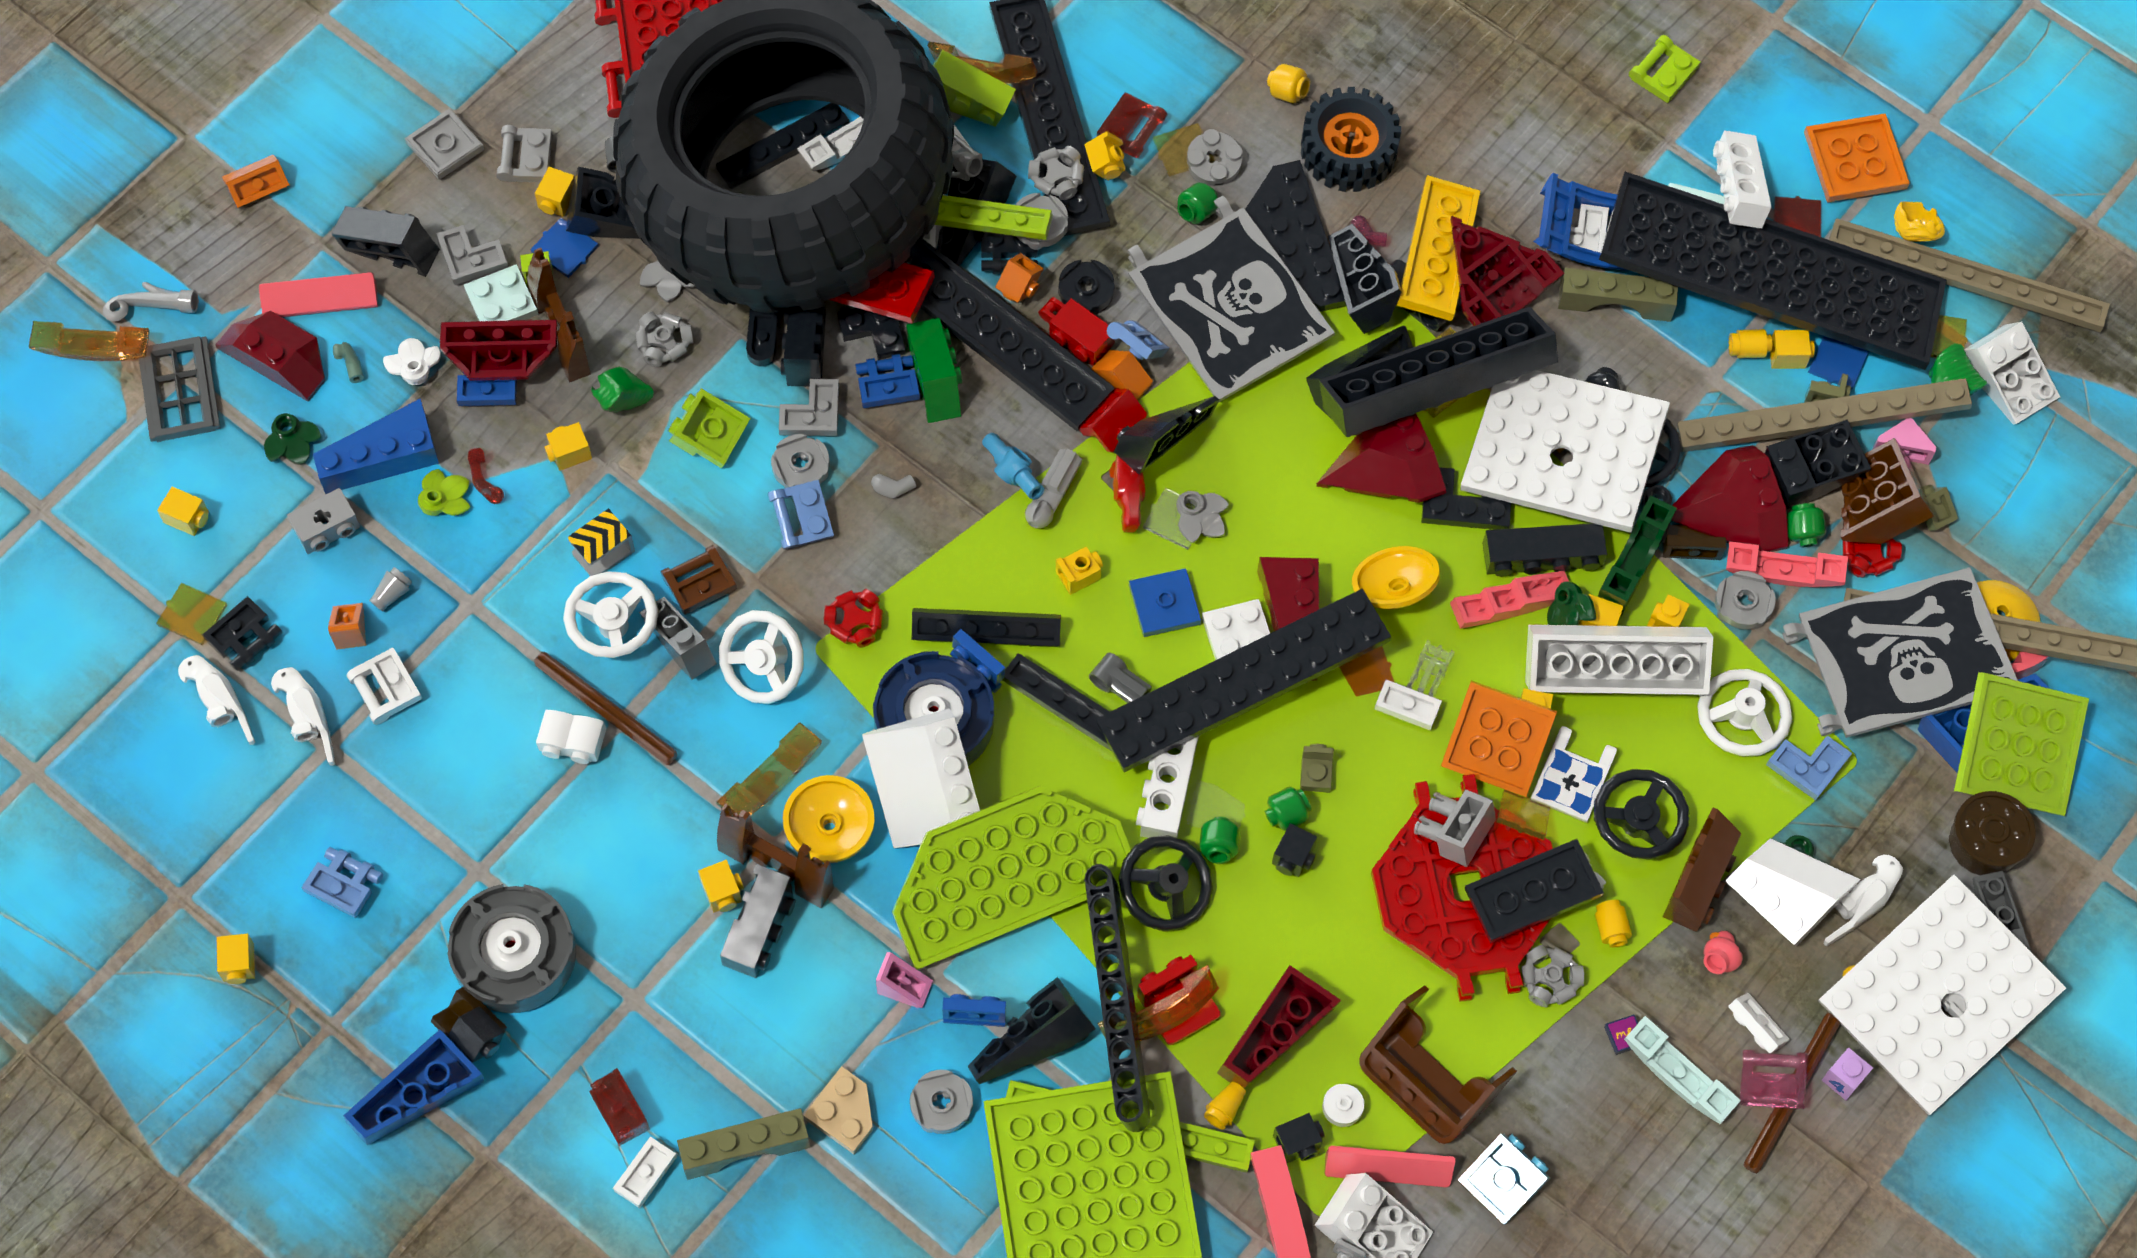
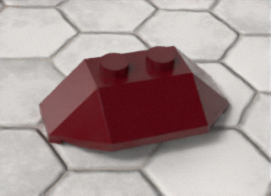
M272 311L232 324L215 344V347L307 402L325 382L317 337Z
M557 320L441 322L440 350L470 381L529 379L557 347Z

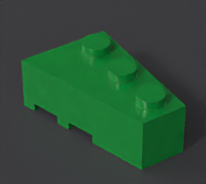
M940 318L906 324L908 345L913 358L915 373L921 386V398L925 401L927 422L933 423L961 417L958 384L963 383L960 367H954L957 364L954 348H948L951 345L948 328H942Z

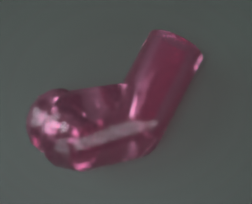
M1357 215L1352 219L1350 225L1353 224L1371 245L1386 246L1387 233L1373 231L1364 216Z

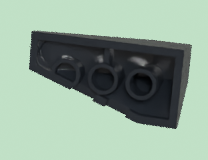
M578 166L568 206L566 231L592 237L640 239L619 195L614 176L607 172Z
M1213 396L1140 420L1131 428L1126 426L1116 438L1118 444L1114 453L1134 471L1141 474L1210 418L1220 399Z

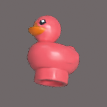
M1728 931L1711 933L1710 940L1704 947L1705 967L1714 974L1728 973L1738 969L1742 963L1743 955L1735 944L1734 936Z

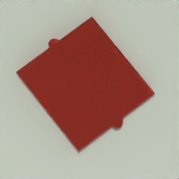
M1775 196L1774 221L1821 237V200L1801 199L1800 196L1795 198Z
M1382 646L1339 667L1356 697L1381 691L1385 680L1394 682L1390 671L1391 663L1387 662Z

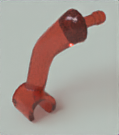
M481 448L469 450L468 461L474 487L490 503H500L504 498L502 489L487 482L482 475L480 463L486 462L483 450Z

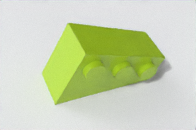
M942 50L933 66L938 71L942 80L950 111L996 127L1004 116L1016 89Z

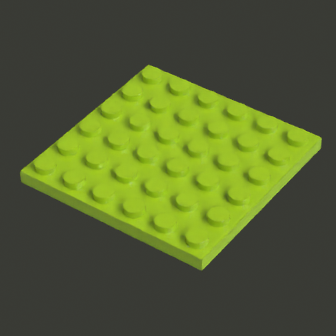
M1171 1071L1145 1075L1150 1123L1140 1132L1127 1130L1117 1117L1111 1081L983 1101L1007 1258H1202ZM1135 1079L1126 1081L1123 1089L1130 1088L1134 1084ZM1139 1109L1131 1110L1127 1118H1134L1138 1114Z

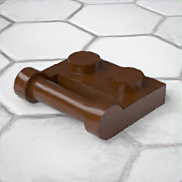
M714 545L705 548L704 553L672 569L667 567L660 571L664 582L669 587L684 615L737 589L734 579ZM710 562L713 564V566L679 583L676 580Z

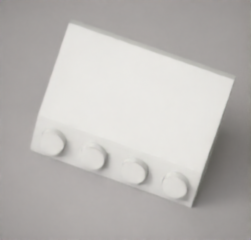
M950 708L862 734L893 848L921 845L927 831L980 810L956 720Z

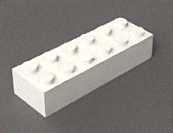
M1528 625L1525 683L1528 689L1539 692L1709 695L1713 636L1707 627Z

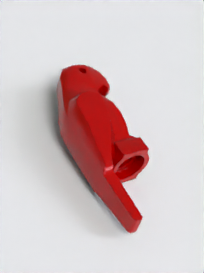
M1123 428L1117 429V435L1121 432ZM1116 455V460L1113 461L1109 469L1110 477L1113 478L1114 500L1122 510L1121 522L1123 532L1134 533L1141 524L1140 506L1141 502L1144 501L1146 492L1143 472L1138 474Z

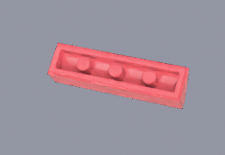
M371 272L259 284L262 313L272 311L281 317L378 307L377 282L374 274Z
M1330 1146L1325 1154L1324 1174L1327 1177L1345 1178L1347 1174L1367 1173L1373 1180L1380 1182L1447 1188L1452 1181L1455 1158L1452 1156Z

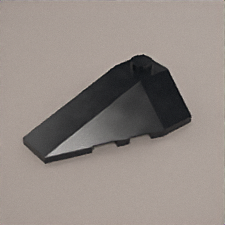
M982 159L983 167L976 177H970L969 181L951 178L948 196L1005 204L1017 176L997 161ZM953 164L952 172H958ZM943 226L939 232L937 250L960 267L984 232Z
M1353 224L1329 235L1331 251L1350 317L1364 334L1389 322L1402 293L1396 271Z
M1400 326L1329 362L1308 376L1306 381L1315 404L1327 414L1323 409L1319 380L1413 348L1406 326Z
M1058 977L1033 995L1026 1003L1029 1007L1019 1019L1013 1017L1007 1023L1009 1026L1007 1032L1001 1038L992 1039L968 1065L978 1084L1067 1050L1075 1044L1084 1041L1096 1029Z

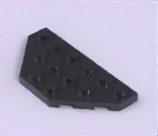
M1297 160L1273 166L1245 208L1246 212L1319 312L1346 306L1333 254L1301 161Z

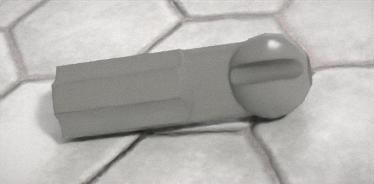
M1069 449L1059 450L1041 483L1044 487V493L1038 499L1032 500L1025 510V518L1030 526L1041 529L1047 527L1052 522L1054 512L1082 464V458L1076 452Z

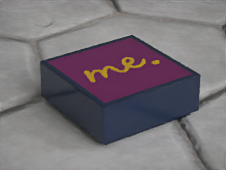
M1635 1015L1606 1023L1604 1026L1616 1055L1632 1050L1624 1039L1638 1024Z

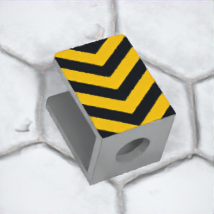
M609 508L568 536V541L575 548L572 551L573 557L589 576L607 572L635 552L631 534Z

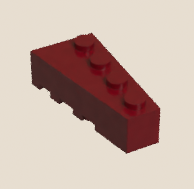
M1259 557L1257 573L1263 587L1266 605H1268L1273 631L1319 610V558Z
M1289 965L1217 1074L1230 1083L1233 1081L1240 1084L1245 1089L1331 1013L1341 1000Z

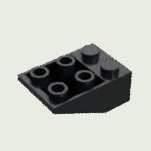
M1848 420L1769 445L1764 453L1769 457L1786 510L1791 509L1795 505L1812 502L1871 470Z

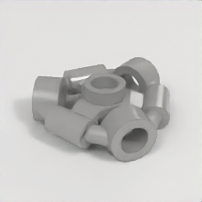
M1071 146L1058 150L1054 147L1040 152L1036 159L1029 161L1028 179H1032L1035 183L1034 187L1048 196L1053 194L1059 196L1061 200L1070 199L1076 194L1078 184L1083 182L1084 166L1080 163L1081 156ZM1059 156L1061 160L1068 166H1065L1058 161ZM1041 163L1047 165V173L1043 178H1039Z
M652 311L647 312L640 318L639 331L635 333L638 351L643 353L644 360L648 364L655 367H660L663 362L669 360L674 362L687 352L686 348L689 344L693 343L691 325L684 323L682 317L664 312L663 315L655 314ZM677 328H680L682 343H677L674 340L673 332ZM651 346H658L665 349L666 354H664L661 350Z
M1539 945L1527 953L1526 965L1522 966L1523 986L1527 987L1530 994L1529 999L1536 1005L1541 1007H1547L1548 1004L1553 1003L1560 1005L1576 996V990L1584 985V968L1572 959L1573 955L1558 947L1550 949L1545 948L1544 945ZM1550 956V964L1540 969L1534 967ZM1565 967H1570V985L1565 984L1563 979V969ZM1537 983L1547 985L1553 990V995L1548 990L1535 985Z

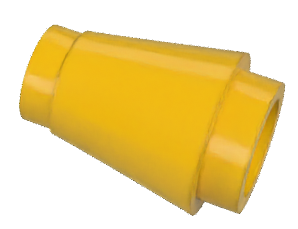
M1232 1081L1206 1105L1205 1119L1211 1125L1221 1130L1225 1129L1227 1125H1232L1246 1090L1240 1084Z

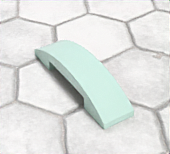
M1644 1016L1624 1040L1642 1062L1669 1088L1701 1113L1721 1124L1741 1100L1716 1079L1713 1082L1666 1040L1669 1036Z

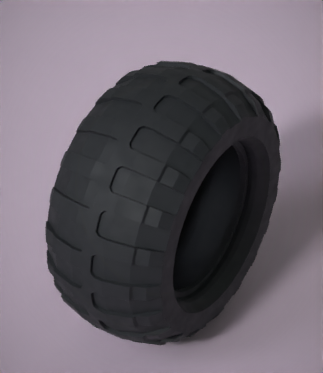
M723 0L702 12L698 8L687 12L678 21L679 28L668 37L659 36L644 54V64L640 70L632 73L624 86L621 95L619 119H616L614 122L613 157L616 161V184L629 218L641 241L652 250L658 262L684 284L691 283L695 285L705 296L725 305L728 303L732 305L737 303L744 304L757 312L774 313L779 312L782 307L800 306L802 310L817 309L825 306V300L836 298L849 292L851 297L860 294L870 288L869 281L880 276L885 271L892 273L910 257V248L917 240H922L934 227L938 218L939 202L943 194L948 193L954 161L952 155L954 122L940 75L928 60L920 42L900 21H892L885 11L872 0ZM818 100L843 106L864 119L856 142L843 160L823 177L801 188L781 194L753 196L728 191L707 180L711 160L726 136L740 123L768 108L793 101Z

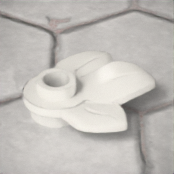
M408 338L399 345L398 354L385 356L383 363L390 374L401 375L410 385H420L428 379L430 368L439 362L441 353L438 346L425 349L418 339Z

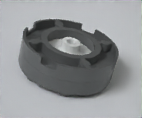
M501 884L477 893L460 908L449 929L450 937L447 954L450 966L459 985L476 999L480 1000L488 1009L496 1012L520 1013L542 1006L562 990L569 980L575 965L576 942L565 911L551 895L530 885L524 884V887H504Z

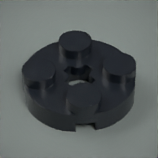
M1077 260L1068 264L1062 270L1059 278L1058 294L1064 304L1072 298L1094 314L1106 308L1113 299L1115 292L1113 274L1103 263L1096 260H1091V262ZM1084 283L1087 285L1092 283V290L1084 291L1081 289L1080 284Z

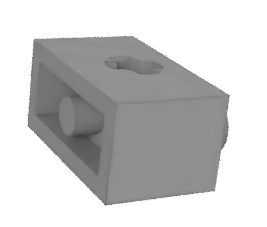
M340 488L287 514L290 524L307 554L321 551L329 543L339 538L349 537L355 530L360 528L356 515Z

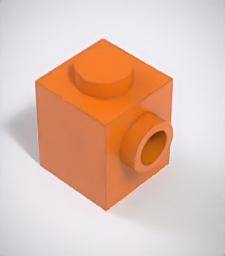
M1020 253L1008 260L995 288L1001 291L1005 298L1019 303L1027 297L1031 298L1039 288L1037 281L1044 268Z

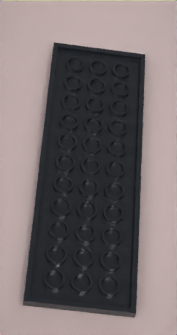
M1626 171L1620 182L1599 260L1924 370H1926L1930 362L1947 279L1769 219L1765 220L1762 228L1729 223L1728 213L1724 210V204Z

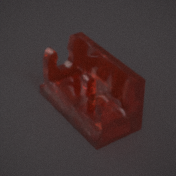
M618 1068L590 1085L592 1088L589 1091L619 1146L650 1130L644 1114Z

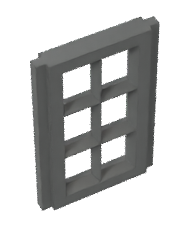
M197 336L137 349L151 442L166 441L221 429L206 336ZM193 350L195 369L179 372L177 353ZM171 354L174 373L158 376L155 357ZM196 375L199 396L183 398L180 378ZM175 379L177 400L161 402L159 382ZM200 401L203 421L187 424L184 404ZM178 405L181 425L165 428L162 408Z

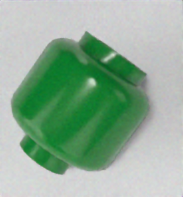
M1198 182L1181 192L1178 197L1177 209L1179 215L1185 221L1193 224L1204 222L1214 215L1218 209L1214 203V200L1218 199L1216 191L1205 183Z
M1815 503L1792 506V511L1787 513L1789 539L1793 542H1800V547L1818 545L1817 539H1821L1826 535L1823 510L1815 507Z
M1289 786L1268 797L1267 804L1269 809L1264 812L1272 827L1278 825L1280 829L1286 831L1290 823L1295 826L1305 823L1309 818L1308 812L1312 808L1302 789L1296 790Z
M1215 817L1205 822L1200 832V852L1203 856L1216 864L1227 863L1230 859L1234 858L1239 852L1240 831L1238 826L1226 817Z

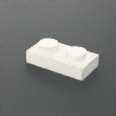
M1385 680L1376 702L1375 710L1431 731L1442 700Z
M1749 993L1736 998L1728 1006L1733 1011L1737 1022L1746 1026L1754 1035L1756 1043L1770 1054L1782 1048L1790 1040Z
M650 1136L613 1187L614 1192L638 1208H641L677 1158L676 1153Z

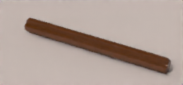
M543 651L536 657L534 661L536 667L664 764L670 765L677 757V751L547 652Z
M1827 1013L1821 1021L1743 1165L1750 1172L1757 1174L1761 1170L1838 1029L1840 1022L1832 1013Z

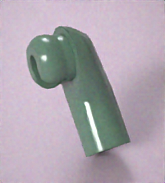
M347 342L335 344L333 346L334 358H344L350 382H361L364 379L361 363L352 346Z

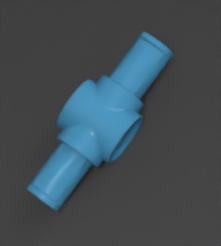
M989 433L983 438L982 445L991 453L997 465L994 472L1006 483L1020 486L1030 499H1038L1044 493V487L1032 475V469L1029 467L1032 460L1020 449L1007 446L995 433Z

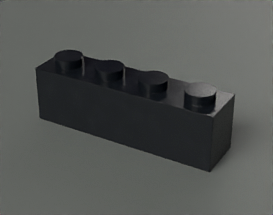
M1594 523L1486 530L1482 542L1487 575L1495 574L1500 577L1519 572L1533 575L1549 570L1567 572L1570 569L1582 568L1585 571H1592L1603 567L1607 557L1603 526Z

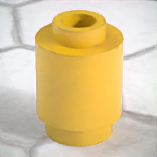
M1765 329L1737 330L1736 333L1729 334L1730 356H1737V358H1765L1767 352L1772 351V337L1767 335Z
M1608 900L1599 903L1596 906L1597 912L1595 917L1602 943L1609 944L1612 948L1627 944V939L1632 937V932L1625 907L1621 906L1620 900Z

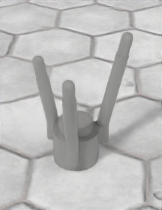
M954 135V140L965 151L959 153L952 151L953 164L958 172H952L951 178L969 181L970 177H976L982 170V154L973 150L959 136Z

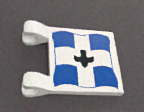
M1562 726L1530 800L1587 823L1594 807V800L1604 783L1617 749L1606 745L1599 763L1566 751L1565 748L1572 730Z

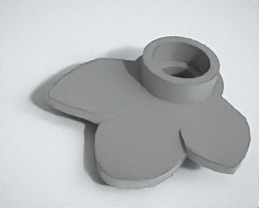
M658 260L646 265L640 276V285L642 287L657 286L659 296L666 302L677 298L682 286L695 287L691 283L684 284L667 271Z
M1195 491L1182 493L1176 503L1177 511L1181 515L1178 527L1182 535L1192 543L1199 538L1200 534L1211 538L1223 536L1224 523L1219 513L1227 508L1228 502L1215 493L1200 495ZM1186 504H1193L1195 506V509H1188L1186 507Z

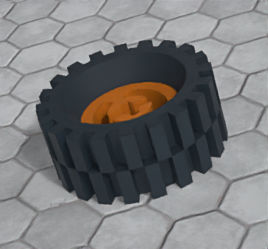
M1348 87L1347 93H1342L1341 88L1333 89L1332 97L1326 92L1320 96L1319 103L1314 101L1310 105V112L1307 111L1303 125L1301 157L1305 159L1304 166L1307 171L1314 168L1312 176L1314 179L1319 181L1322 177L1325 178L1324 186L1331 188L1333 183L1339 185L1338 191L1346 192L1347 186H1353V192H1359L1363 184H1366L1368 189L1375 187L1376 178L1383 182L1387 177V172L1391 173L1393 170L1401 137L1400 119L1397 113L1392 115L1394 107L1390 102L1385 105L1382 104L1383 96L1378 93L1372 98L1369 96L1370 90L1363 88L1362 94L1355 93V87ZM1350 132L1355 133V136L1352 142L1350 154H1346L1345 151L1349 141Z

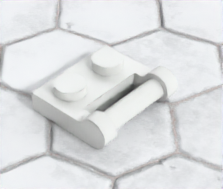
M394 648L356 666L347 673L348 680L351 684H355L370 710L369 717L375 725L385 722L391 715L422 699L421 694ZM372 673L389 701L382 706L365 679Z

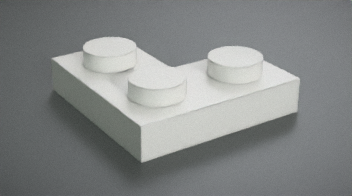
M1581 204L1578 226H1571L1569 243L1601 253L1606 235L1609 208ZM1546 249V252H1547V253L1556 254V253H1554V252L1549 251V250Z

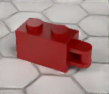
M1051 297L1038 311L1039 316L1049 324L1051 339L1060 346H1065L1071 350L1074 356L1081 362H1087L1094 366L1115 344V339L1107 335L1108 324L1072 298L1066 304H1063L1058 299Z

